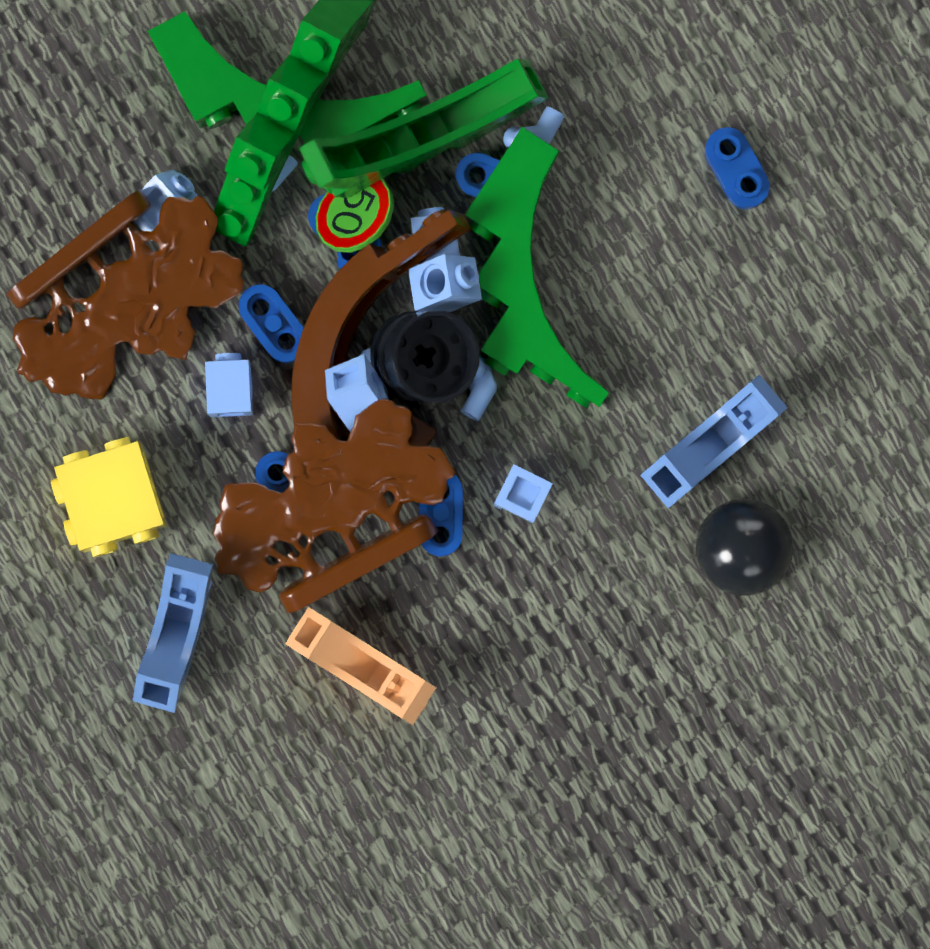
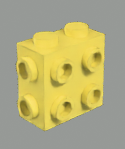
M129 437L104 444L106 451L89 456L88 450L69 454L63 457V465L54 467L57 478L51 480V486L57 503H65L70 519L63 521L68 541L71 546L78 544L79 551L84 553L91 551L93 557L117 551L116 543L133 538L135 544L160 537L158 530L168 527L143 445L138 441L131 443Z

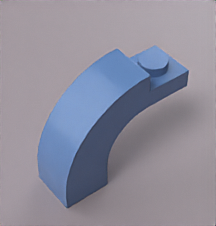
M759 374L640 476L666 507L669 508L788 407Z
M170 553L165 567L155 623L136 676L133 695L134 702L175 713L191 667L212 586V581H210L212 564Z

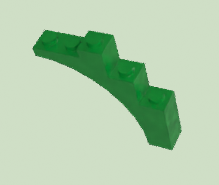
M319 0L302 19L290 54L269 78L257 113L235 139L224 170L227 172L214 209V213L219 219L215 232L244 247L252 240L264 208L291 150L335 71L366 28L376 0Z
M186 11L147 31L200 129L207 125L209 129H214L227 123L232 119L231 112L237 109L245 124H248L258 111L267 85L255 81L229 64L202 37ZM419 80L389 93L355 100H318L300 135L305 144L313 139H328L348 135L403 116L429 102Z
M517 58L468 86L393 120L348 135L328 139H313L299 148L305 159L302 161V167L308 179L313 184H318L319 188H325L328 193H333L335 197L350 198L393 172L407 173L448 148L462 149L549 99L531 62Z
M522 127L465 214L473 220L470 224L471 230L488 241H491L494 235L501 238L479 272L481 297L484 301L497 309L502 302L509 307L481 349L482 352L488 355L484 363L506 376L509 370L518 374L528 360L534 364L530 372L550 385L553 384L555 379L570 388L566 396L588 409L591 403L600 407L609 391L585 373L560 344L544 314L535 285L531 252L534 215L543 184L559 155V150Z

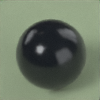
M735 499L716 507L705 518L697 534L696 556L702 572L717 588L738 596L756 595L774 587L786 574L793 556V538L785 519L774 508L758 500Z

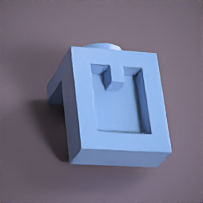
M175 170L155 175L141 190L150 201L151 207L135 223L142 231L152 232L159 223L162 204L169 196L184 197L189 200L198 196L194 192L192 182Z

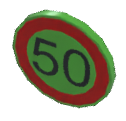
M381 179L350 198L335 197L333 193L327 192L320 201L315 216L316 232L322 242L337 252L350 253L363 249L368 244L373 243L382 235L390 223L394 210L392 191L387 183Z

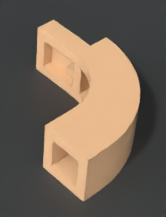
M310 607L307 608L285 643L307 659L350 684L412 725H414L420 713L425 709L429 699L436 690V687Z

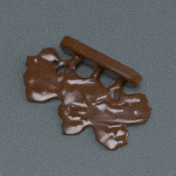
M138 189L10 289L6 295L18 309L27 307L43 294L53 296L52 307L46 319L30 317L20 320L14 326L12 340L22 354L16 372L23 375L30 382L42 380L51 393H59L65 396L76 393L82 398L101 400L106 396L116 375L115 350L116 345L121 342H129L135 352L139 354L154 355L160 350L164 351L169 357L186 360L195 335V330L192 328L191 322L187 317L188 307L208 306L216 309L239 295L243 289L244 282L241 277L243 266L240 258L233 257L221 250L211 251L209 248L219 219L202 196H196L192 200L184 197L169 196L162 204L159 223L153 231H138L133 223L151 207L148 198L141 189ZM121 232H124L129 237L132 256L128 260L117 261L112 265L104 264L96 252ZM155 241L159 245V250L153 252L145 242ZM87 261L101 277L100 287L87 298L71 297L64 288L63 278ZM80 303L85 306L86 310L76 312L73 304ZM62 306H67L72 315V326L68 333L60 331L58 315L61 317L65 314ZM49 322L53 325V334L48 335L44 329Z
M387 399L375 401L355 416L354 427L347 441L337 440L324 425L295 423L292 435V443L295 449L294 452L287 455L283 467V473L290 482L287 490L279 493L255 482L229 483L225 485L219 503L221 512L215 519V527L212 532L220 546V550L214 559L218 565V573L237 575L248 590L261 593L269 590L275 583L280 567L294 566L304 569V576L289 584L279 594L280 601L287 613L302 609L432 538L438 531L427 514H420L404 523L400 522L398 516L402 504L412 501L427 505L441 503L447 491V480L454 476L455 471L441 448L409 445L408 440L413 430L411 424L412 413L403 406H395L393 401ZM387 491L392 492L395 497V502L390 507L384 496ZM374 513L389 524L391 530L361 546L354 536L356 528L362 524L365 517L369 514ZM333 530L340 533L350 552L324 566L319 565L310 555L315 538L326 531ZM303 534L307 536L308 542L305 548L298 542ZM281 540L292 544L300 553L299 557H296L294 552L289 553L288 557L284 556L273 548L274 543ZM268 555L277 558L279 563L271 566L267 563L266 557Z

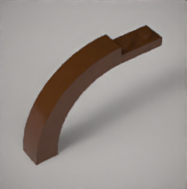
M444 209L436 211L422 222L423 228L412 235L404 234L393 240L387 246L388 252L383 247L368 244L335 274L311 310L297 348L292 375L291 398L294 426L295 423L324 425L337 440H348L350 431L327 400L325 370L347 361L351 342L358 326L376 299L389 286L407 274L408 269L423 263L471 230L463 214L452 210L445 211Z

